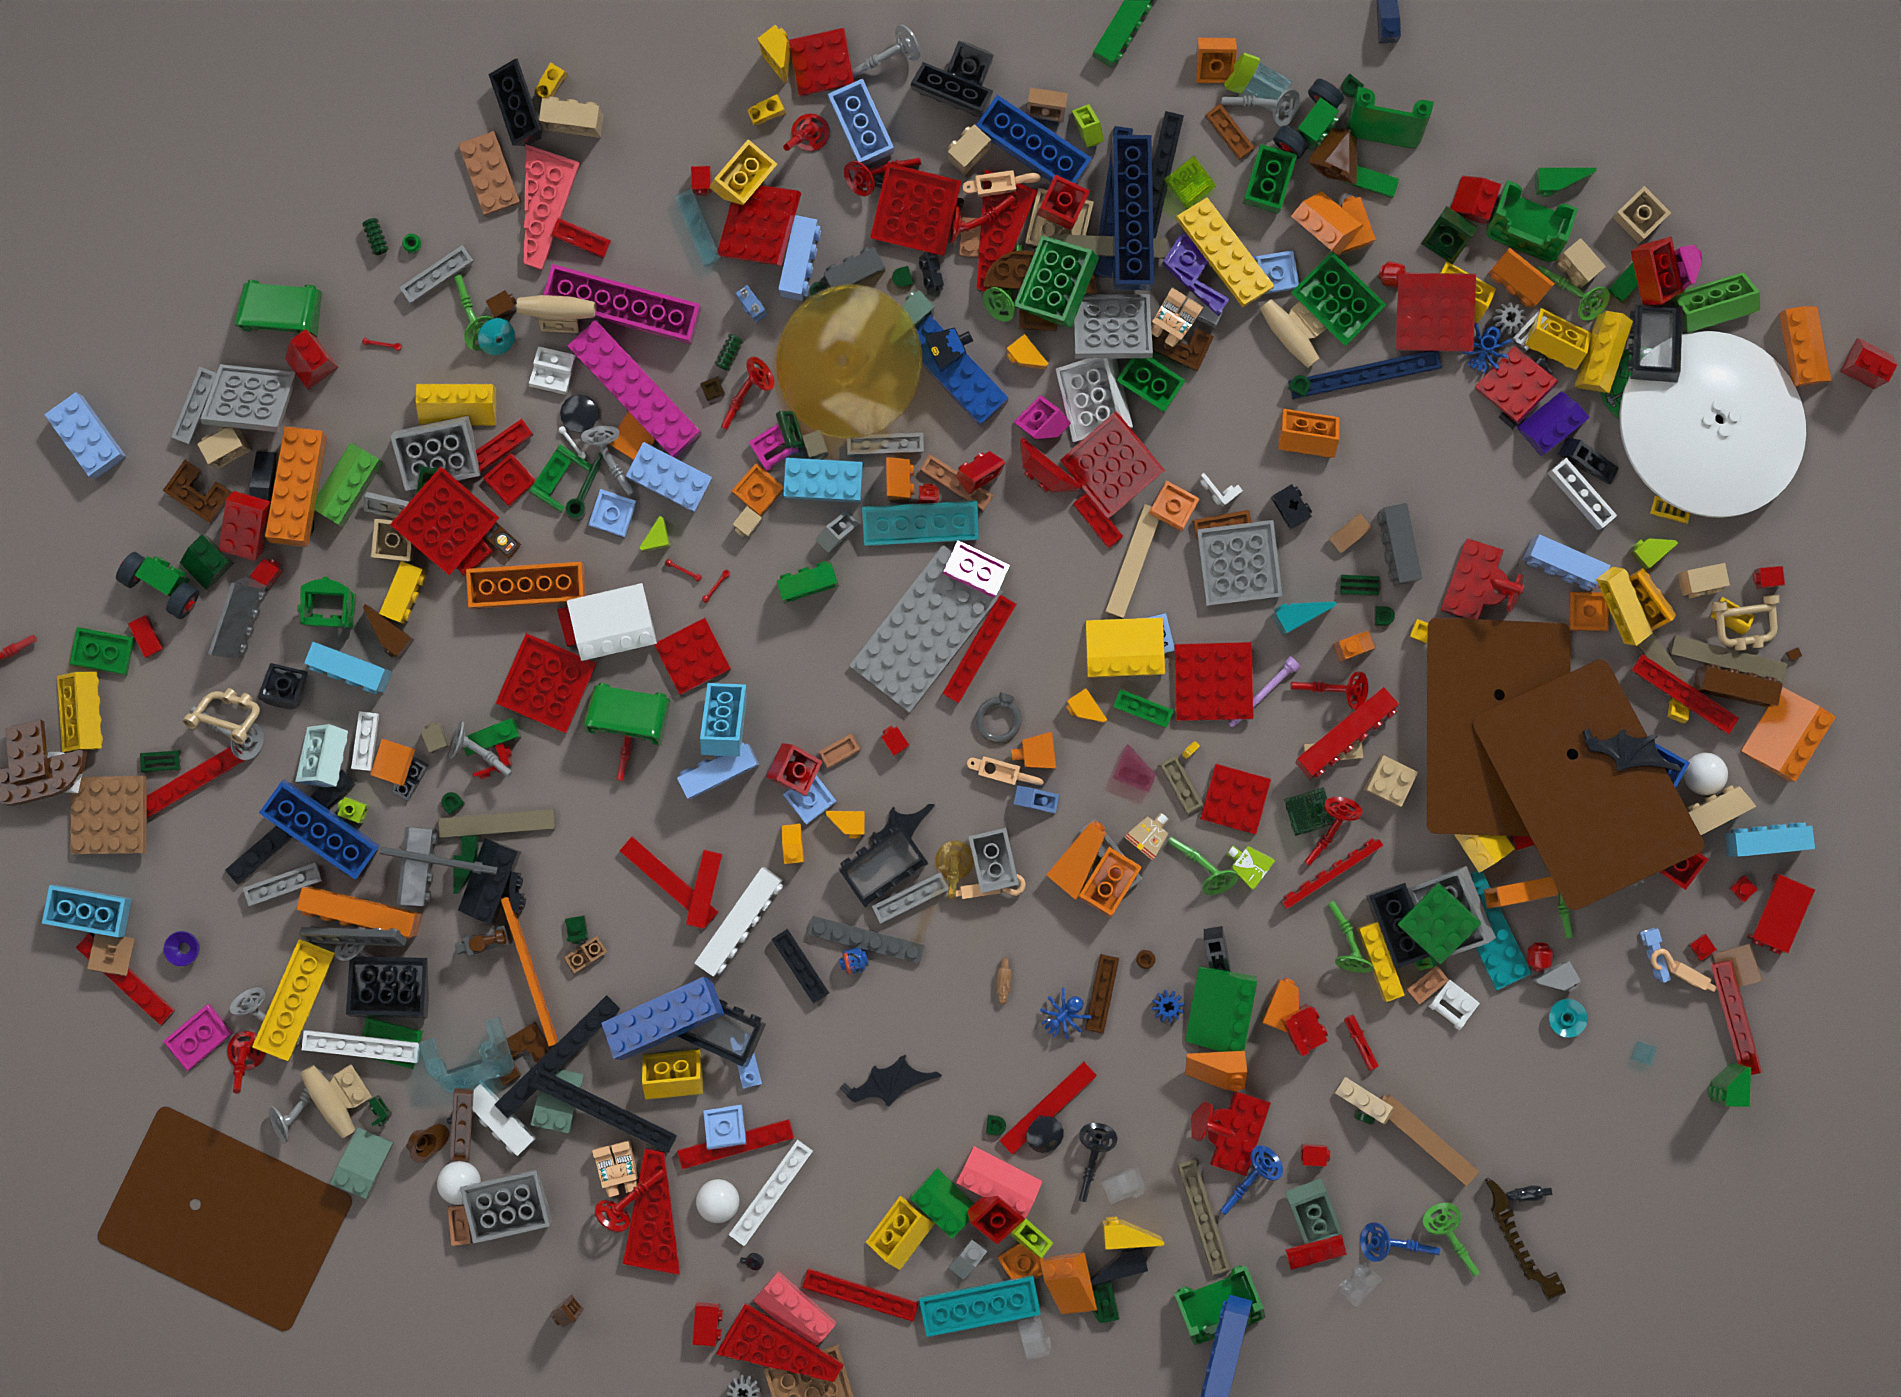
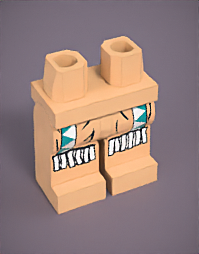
M1171 288L1153 319L1151 327L1152 334L1156 337L1160 336L1163 329L1168 331L1170 334L1165 342L1172 347L1179 340L1183 339L1204 308L1189 298L1178 314L1177 312L1187 296L1174 288Z
M631 1140L592 1150L602 1188L606 1189L608 1197L620 1194L617 1184L624 1183L626 1193L631 1192L634 1186L637 1187L636 1179H638Z

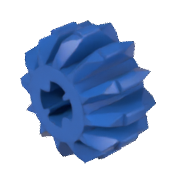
M1164 990L1165 997L1157 993L1160 1000H1152L1153 1003L1158 1004V1006H1153L1152 1010H1159L1154 1016L1157 1018L1163 1014L1161 1022H1164L1167 1016L1168 1022L1172 1023V1016L1178 1020L1179 1016L1176 1013H1184L1178 1007H1182L1185 1004L1184 1002L1177 1003L1182 997L1178 995L1174 998L1175 991H1172L1170 996H1168V991ZM1171 1001L1172 1003L1170 1005L1173 1006L1172 1010L1168 1009V1011H1164L1166 1009L1165 1007H1163L1164 1003L1168 1004V1002Z

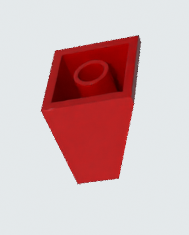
M307 329L290 340L285 360L292 370L296 372V375L307 390L339 368L317 337Z
M1857 338L1840 372L1872 389H1876L1890 381L1898 364L1891 354Z

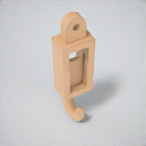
M1013 170L977 175L976 180L967 181L963 184V191L966 194L978 193V197L1016 192L1017 184L1038 182L1041 176L1037 173H1028L1014 177ZM982 181H990L992 183L991 189L983 190L981 188Z
M984 756L982 760L970 758L967 761V766L970 769L979 771L978 775L1012 785H1016L1017 780L1039 786L1044 784V781L1038 777L1021 773V767ZM987 763H993L996 766L994 773H986L985 766Z
M1017 874L1018 881L1020 882V887L1017 890L1006 887L981 893L979 884L960 886L961 890L947 892V898L962 896V899L1001 894L1000 891L1012 896H1018L1024 892L1026 882L1022 876Z
M1657 949L1652 953L1651 964L1656 970L1662 969V966L1656 962L1657 957L1664 955L1668 964V972L1702 990L1716 991L1717 987L1710 983V978L1681 962L1673 960L1666 949Z

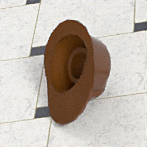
M435 1124L426 1130L421 1129L413 1132L406 1144L413 1161L418 1163L424 1162L445 1146L449 1138V1130L443 1124Z

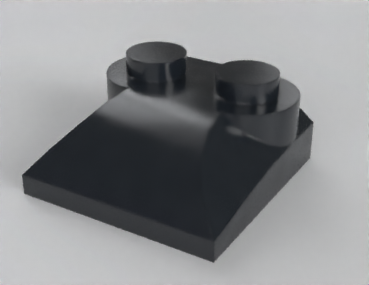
M958 41L947 72L982 86L993 62L994 54L970 43Z
M270 663L258 695L259 700L268 705L292 710L297 708L301 702L300 697L308 672Z

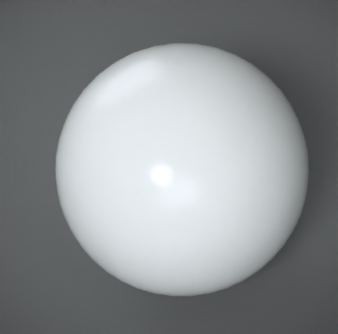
M1699 753L1689 759L1688 762L1690 764L1684 773V780L1691 791L1699 795L1708 796L1716 794L1723 789L1728 779V769L1720 757L1712 753Z
M455 1161L446 1165L439 1173L437 1179L438 1192L448 1203L463 1205L460 1187L479 1183L481 1178L477 1169L470 1163Z
M721 1179L708 1181L697 1193V1210L705 1220L711 1223L726 1222L736 1214L739 1208V1194L736 1188L728 1181Z

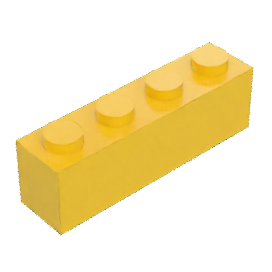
M1611 567L1596 578L1624 644L1637 646L1653 634L1650 622L1646 619L1643 612V606L1636 596V590L1629 580V574L1624 568Z
M1372 922L1356 928L1368 961L1373 965L1372 972L1383 1001L1388 1002L1404 996L1405 994L1378 922Z

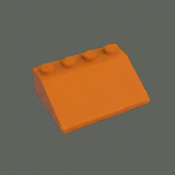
M1782 687L1779 705L1767 707L1740 751L1786 781L1796 782L1836 716Z

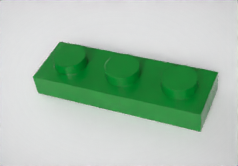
M1121 689L1113 705L1116 709L1167 728L1174 711Z

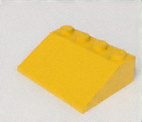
M1163 618L1086 620L1088 678L1165 675Z

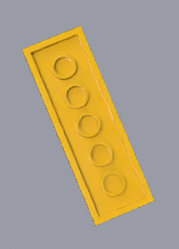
M1208 198L1203 199L1177 215L1176 220L1242 307H1245L1274 288L1273 283Z
M301 939L298 940L254 1041L253 1048L290 1062L333 962L334 952Z

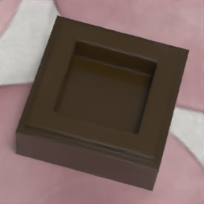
M718 376L700 383L708 402L725 395Z

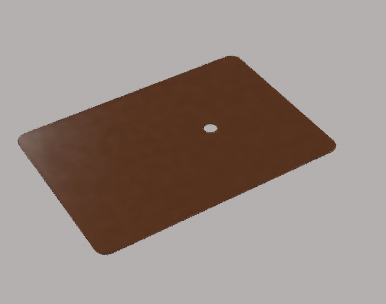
M1433 618L1429 621L1427 634V828L1431 833L1530 836L1473 727V720L1476 716L1570 673L1571 632L1565 623ZM1497 689H1501L1504 692V698L1501 701L1496 700L1494 697V692ZM1570 749L1567 751V757H1568L1569 759H1570Z
M1602 659L1593 661L1474 718L1473 727L1569 909L1579 910L1688 859L1704 849V840L1665 768L1640 766L1617 771V765L1610 756L1589 752L1586 748L1585 738L1582 733L1586 729H1590L1592 737L1597 736L1598 740L1610 739L1624 729L1626 730L1625 733L1631 737H1647L1643 726L1607 661ZM1575 749L1578 752L1577 759L1570 760L1567 757V751Z
M162 1107L157 1111L98 1231V1240L101 1244L274 1328L287 1331L293 1326L346 1217L352 1199L348 1193L170 1107ZM192 1199L200 1200L201 1206L198 1210L191 1209L190 1201Z

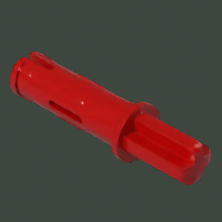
M1354 1015L1347 1016L1344 1022L1351 1034L1350 1038H1353L1368 1071L1377 1068L1379 1065L1365 1039L1364 1030H1361Z

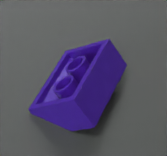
M1561 391L1518 425L1517 428L1536 452L1542 456L1590 417L1575 400Z

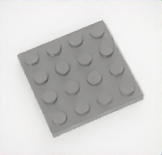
M1150 294L1084 295L1074 320L1075 359L1152 358Z
M220 364L201 416V423L205 425L279 432L296 381V372Z
M1273 520L1197 529L1206 606L1282 596Z

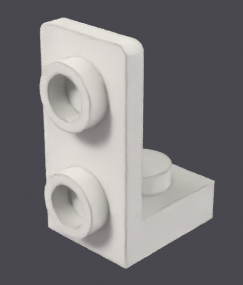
M1205 473L1200 476V484L1205 490L1209 489L1213 494L1211 497L1217 505L1221 504L1224 507L1243 491L1239 485L1236 487L1231 485L1223 492L1224 496H1222Z

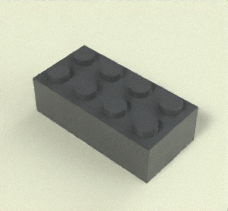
M1407 503L1384 507L1379 511V515H1377L1378 526L1382 527L1383 533L1380 534L1382 545L1386 547V552H1384L1386 564L1389 563L1390 571H1388L1389 581L1393 582V586L1417 582L1422 579Z

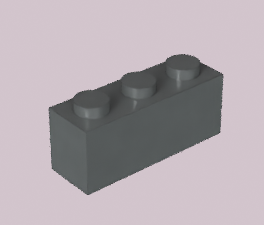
M867 247L860 251V255L856 257L849 256L843 260L842 264L838 266L833 264L827 267L824 277L834 296H837L885 272V266L875 247L872 249Z

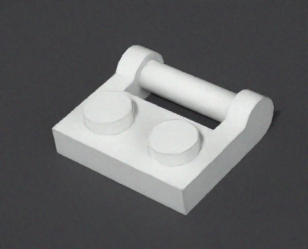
M1449 979L1432 999L1428 1007L1432 1010L1435 1009L1453 1023L1457 1030H1460L1480 1003ZM1441 999L1459 1011L1462 1016L1458 1018L1440 1004Z

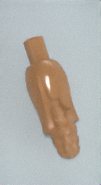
M1002 958L1001 968L997 971L996 993L999 995V1003L1002 1005L1007 1003L1008 993L1011 992L1012 971L1009 968V958Z

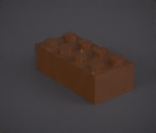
M1715 664L1697 668L1693 688L1701 693L1762 707L1779 705L1783 683L1777 682V678L1768 676L1758 678V674L1750 672L1740 674V670L1733 668L1722 670L1720 669L1721 666Z

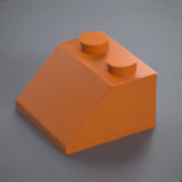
M1198 37L1196 83L1226 82L1234 72L1233 65L1236 62L1237 56L1236 38Z
M886 457L887 499L911 500V495H914V484H910V476H914V465H910L909 459Z

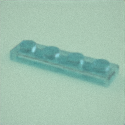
M692 189L674 196L703 266L706 267L720 261V255Z

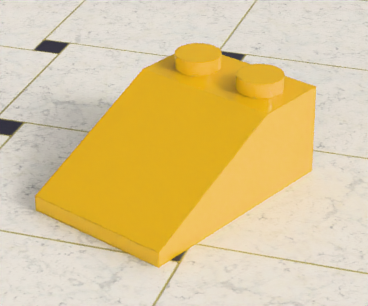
M1116 1216L1106 1217V1220H1102L1105 1249L1164 1246V1241L1160 1235L1118 1219Z

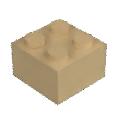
M975 124L971 128L968 126L961 133L962 137L958 141L954 140L948 147V161L964 176L991 149V139Z
M1643 186L1612 218L1639 244L1671 212Z
M1581 238L1556 260L1557 267L1563 273L1566 272L1570 277V282L1580 289L1606 267Z
M223 426L218 430V433L213 436L212 434L207 435L201 439L202 442L198 443L207 463L217 469L252 451L242 432L233 427Z
M375 519L371 557L412 561L414 545L389 525L392 522L391 520Z
M1725 563L1687 570L1677 574L1682 596L1688 595L1689 599L1706 595V591L1708 595L1725 591L1724 587L1730 586Z
M1382 755L1379 757L1364 791L1397 807H1402L1418 772Z

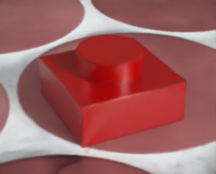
M1742 875L1729 888L1741 902H1745L1758 890L1745 875Z
M1706 934L1701 935L1688 944L1699 961H1702L1717 950Z

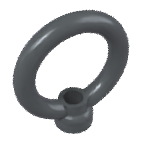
M1000 692L999 697L990 698L979 707L976 714V726L979 733L988 741L1003 743L1011 740L1018 733L1021 727V713L1016 704L1013 703L1015 697ZM1002 705L1011 710L1014 723L1006 734L994 735L985 728L983 717L991 706Z

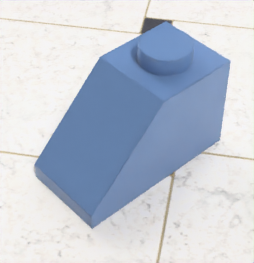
M1017 785L1014 805L1056 813L1059 794Z

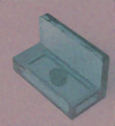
M1259 62L1252 79L1245 89L1260 98L1278 100L1280 95L1288 89L1292 81Z

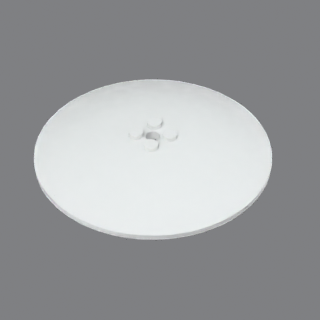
M1714 331L1682 334L1681 372L1678 382L1635 380L1629 377L1623 391L1619 413L1620 431L1629 461L1642 481L1661 499L1676 508L1705 517L1724 518L1743 515L1766 505L1786 488L1798 470L1806 441V420L1801 398L1783 367L1766 351L1750 341L1735 335ZM1672 338L1651 350L1640 361V365L1671 368ZM1716 415H1720L1723 418V424L1716 422Z

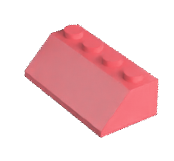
M973 1146L956 1183L982 1197L999 1196L1026 1218L1036 1199L1042 1180Z
M779 1271L776 1272L753 1299L776 1322L815 1346L822 1342L836 1325V1321Z

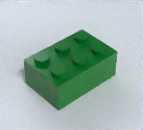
M1260 144L1242 204L1279 214L1297 155Z

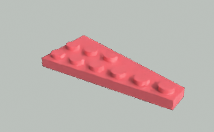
M525 144L524 264L543 271L554 237L550 235L557 218H562L580 163Z

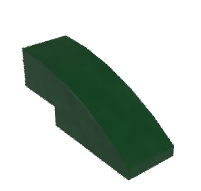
M461 836V855H453V859L474 863L477 860L480 836ZM453 867V894H460L472 874L471 870Z

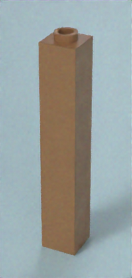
M1390 1094L1380 1097L1381 1100L1395 1108L1389 1117V1120L1461 1183L1465 1186L1471 1183L1479 1173L1475 1167Z

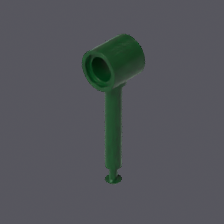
M598 453L597 460H594L577 499H571L566 504L567 516L572 521H580L585 517L584 500L600 468V461L603 457L602 453ZM579 506L581 511L578 514H573L570 512L571 508Z

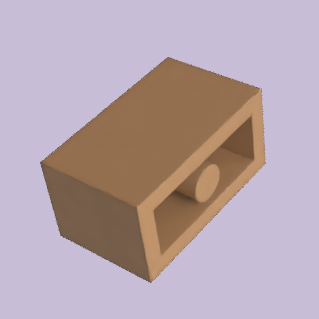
M1030 88L1026 114L1036 119L1063 122L1068 93Z

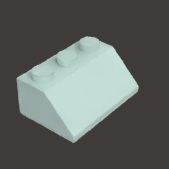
M330 724L307 727L295 782L319 787L336 786L339 780L340 766L343 762V752L347 743L348 731Z

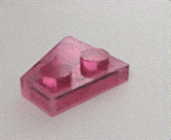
M1126 744L1113 779L1149 793L1156 774L1132 747Z

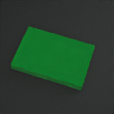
M77 627L69 664L128 675L135 638Z
M366 1017L362 1036L421 1043L424 1031ZM371 1058L414 1069L415 1066L413 1062Z

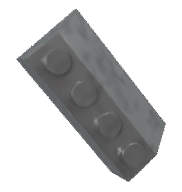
M246 577L232 582L208 654L233 659L245 655L248 649V638L254 632V627H252L254 620H257L260 614V603L266 597V585Z
M405 827L403 851L436 856V853H433L434 845H437L438 834L435 833L436 829ZM402 858L397 896L398 905L427 906V902L430 903L431 891H429V884L433 882L434 873L431 872L432 863Z

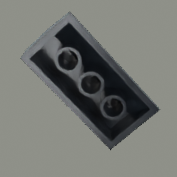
M515 58L488 75L512 146H525V144L530 145L541 139L542 129L519 61Z
M925 62L922 63L911 82L913 91L979 118L987 110L993 93L991 89Z
M485 838L476 862H482V865L498 867L497 874L493 875L482 872L477 874L472 871L458 911L488 924H494L502 904L501 899L506 894L511 872L515 870L521 851Z
M1406 883L1365 895L1374 920L1379 924L1395 969L1431 956L1398 926V922L1414 907Z

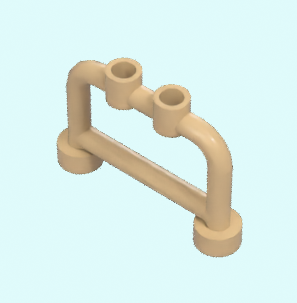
M1779 595L1763 596L1764 604L1731 609H1727L1726 601L1711 603L1712 611H1716L1719 641L1727 647H1734L1735 650H1745L1746 645L1752 644V648L1764 647V642L1771 641L1777 634L1776 603H1780ZM1769 612L1770 631L1768 634L1734 639L1726 637L1724 617Z
M228 688L225 692L215 691L207 694L192 714H186L182 722L190 729H196L201 721L233 731L230 734L231 739L238 744H243L248 738L246 732L260 713V707L257 703L253 702V698L249 694L243 693L241 697H237V693L233 689ZM214 699H220L226 704H237L242 709H252V712L242 726L202 714Z

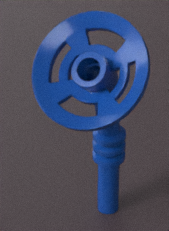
M1262 1145L1256 1146L1251 1151V1161L1255 1169L1242 1183L1238 1184L1239 1187L1236 1186V1190H1233L1232 1196L1220 1209L1223 1214L1226 1215L1238 1199L1243 1198L1242 1195H1245V1192L1248 1191L1247 1188L1259 1175L1271 1181L1278 1180L1282 1176L1283 1166L1274 1151ZM1264 1153L1268 1155L1273 1162H1271L1269 1158L1264 1157Z
M1377 1222L1367 1224L1363 1228L1360 1237L1361 1249L1364 1255L1373 1262L1384 1260L1390 1251V1246L1405 1248L1406 1251L1410 1249V1252L1414 1250L1415 1253L1419 1251L1434 1255H1440L1441 1248L1419 1244L1418 1241L1414 1243V1240L1410 1242L1409 1239L1407 1241L1391 1239L1387 1229ZM1371 1232L1370 1244H1367L1368 1234ZM1372 1250L1374 1253L1379 1254V1257L1373 1255L1370 1251Z

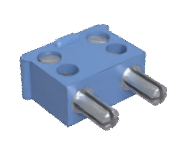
M748 285L736 292L737 298L743 305L742 308L746 313L750 314L756 323L767 315L760 300L754 295Z

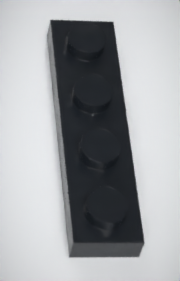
M789 929L771 939L813 1004L830 993Z

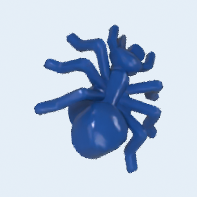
M1474 324L1476 336L1480 344L1473 343V346L1480 349L1462 351V354L1473 355L1479 353V356L1470 359L1467 366H1470L1471 362L1474 361L1472 368L1475 369L1478 365L1477 371H1480L1484 366L1483 373H1485L1487 365L1484 358L1487 357L1491 366L1499 369V366L1493 362L1489 353L1498 358H1508V355L1499 354L1493 350L1494 348H1500L1511 343L1512 339L1497 344L1500 338V330L1497 327L1487 328L1482 338L1478 324Z
M1062 988L1061 1008L1054 1002L1051 996L1048 997V1000L1059 1013L1043 1008L1040 1009L1043 1013L1056 1016V1019H1045L1041 1023L1043 1025L1049 1022L1045 1026V1030L1051 1027L1048 1033H1053L1056 1030L1053 1037L1059 1033V1023L1063 1022L1065 1038L1069 1039L1066 1020L1073 1028L1081 1032L1082 1029L1071 1019H1091L1090 1015L1075 1014L1083 1008L1082 998L1073 996L1065 1003V988Z

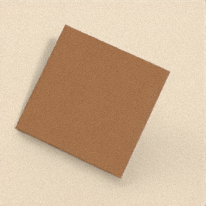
M95 933L87 970L127 976L135 939Z
M1750 944L1713 953L1715 963L1727 960L1732 961L1739 987L1763 980Z

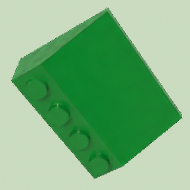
M1041 236L1014 306L1055 324L1072 328L1099 257L1091 249Z
M1331 252L1291 292L1344 346L1386 307V304L1334 252Z
M1199 966L1185 1041L1220 1052L1245 1051L1258 982L1256 976Z

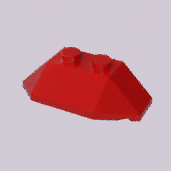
M1022 437L1020 440L1022 469L1025 471L1023 474L1031 481L1035 479L1039 482L1038 486L1046 493L1048 491L1051 493L1072 492L1081 489L1082 485Z

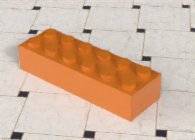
M284 427L265 534L270 543L308 547L327 442V437L323 431Z
M583 562L466 569L468 607L471 609L567 603V600L586 596L585 566Z
M312 886L302 887L296 909L302 911V915L309 917L320 915V919L325 921H336L337 919L339 924L346 926L357 924L358 927L365 929L380 928L382 930L394 928L399 930L406 939L417 936L422 913Z

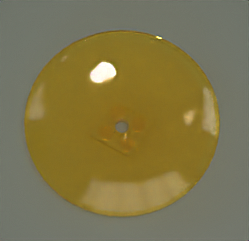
M853 284L827 288L807 299L797 308L787 322L777 350L778 382L790 409L811 429L815 431L821 430L822 434L836 438L852 439L869 436L892 424L905 411L913 399L922 371V349L918 332L903 307L893 298L879 290ZM842 355H845L847 357V362L845 365L841 366L839 363V358Z

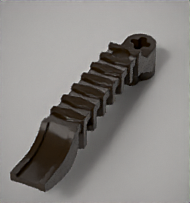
M1484 1179L1493 1195V1204L1490 1210L1494 1215V1221L1498 1223L1499 1230L1504 1234L1505 1241L1510 1245L1509 1249L1514 1253L1515 1260L1519 1262L1520 1269L1525 1273L1524 1277L1527 1280L1533 1279L1539 1282L1543 1294L1548 1301L1565 1294L1566 1290L1557 1272L1544 1276L1539 1269H1533V1266L1536 1265L1533 1259L1525 1262L1524 1258L1530 1256L1529 1251L1520 1252L1519 1249L1525 1247L1523 1241L1514 1242V1239L1520 1237L1518 1231L1509 1232L1510 1229L1517 1227L1515 1222L1504 1223V1220L1515 1216L1513 1211L1509 1210L1499 1214L1507 1209L1509 1205L1508 1197L1492 1179Z

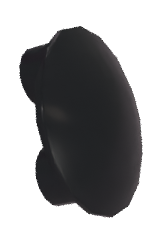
M573 395L566 399L561 406V421L571 431L584 432L592 428L597 421L598 407L588 396Z
M1039 1115L1030 1124L1025 1138L1034 1151L1048 1153L1055 1150L1061 1144L1064 1130L1056 1118Z

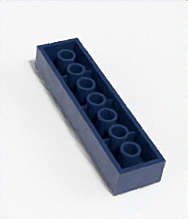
M1113 135L1111 141L1113 290H1152L1154 286L1152 135Z

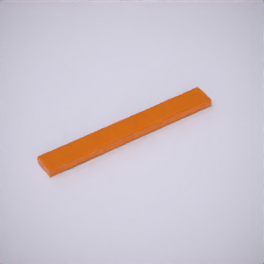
M510 897L503 898L501 902L548 1045H555L558 1043V1039L517 913L513 911Z

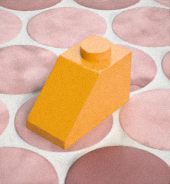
M1025 334L1007 347L1006 352L1008 354L1006 356L1012 364L1016 363L1021 367L1046 369L1048 367V362Z
M1086 688L1066 701L1068 705L1065 707L1071 716L1075 714L1077 718L1101 723L1107 721V718Z
M826 811V815L844 834H849V838H861V835H865V811Z
M801 824L782 825L784 864L805 862Z

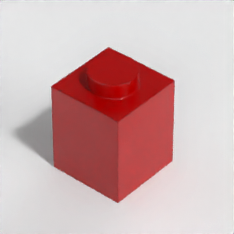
M691 166L692 192L696 193L697 196H706L708 193H712V189L709 188L712 183L711 167Z
M263 558L250 577L270 589L283 570L279 568L281 564L273 558L270 560Z
M1783 566L1756 569L1755 573H1753V582L1756 584V588H1771L1785 585Z
M891 725L882 731L884 735L881 738L893 756L910 746L897 726L893 728Z
M1302 1144V1165L1327 1167V1162H1330V1150H1327L1326 1145Z

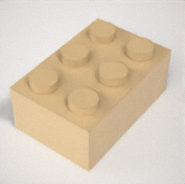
M556 97L542 98L539 122L544 130L601 138L604 115L596 103L586 102V104H582L573 99L559 101V98Z

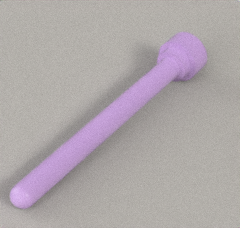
M1290 656L1285 661L1284 668L1253 698V708L1289 673L1297 672L1301 668L1295 659ZM1242 719L1230 720L1229 725L1235 727Z

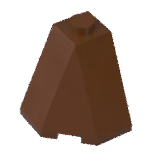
M1333 128L1309 158L1308 162L1324 178L1356 184L1357 139L1351 134V130L1347 128Z

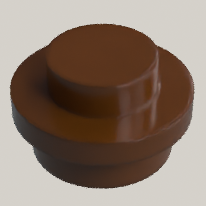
M1142 950L1137 954L1136 962L1140 968L1149 969L1155 964V955L1149 950Z

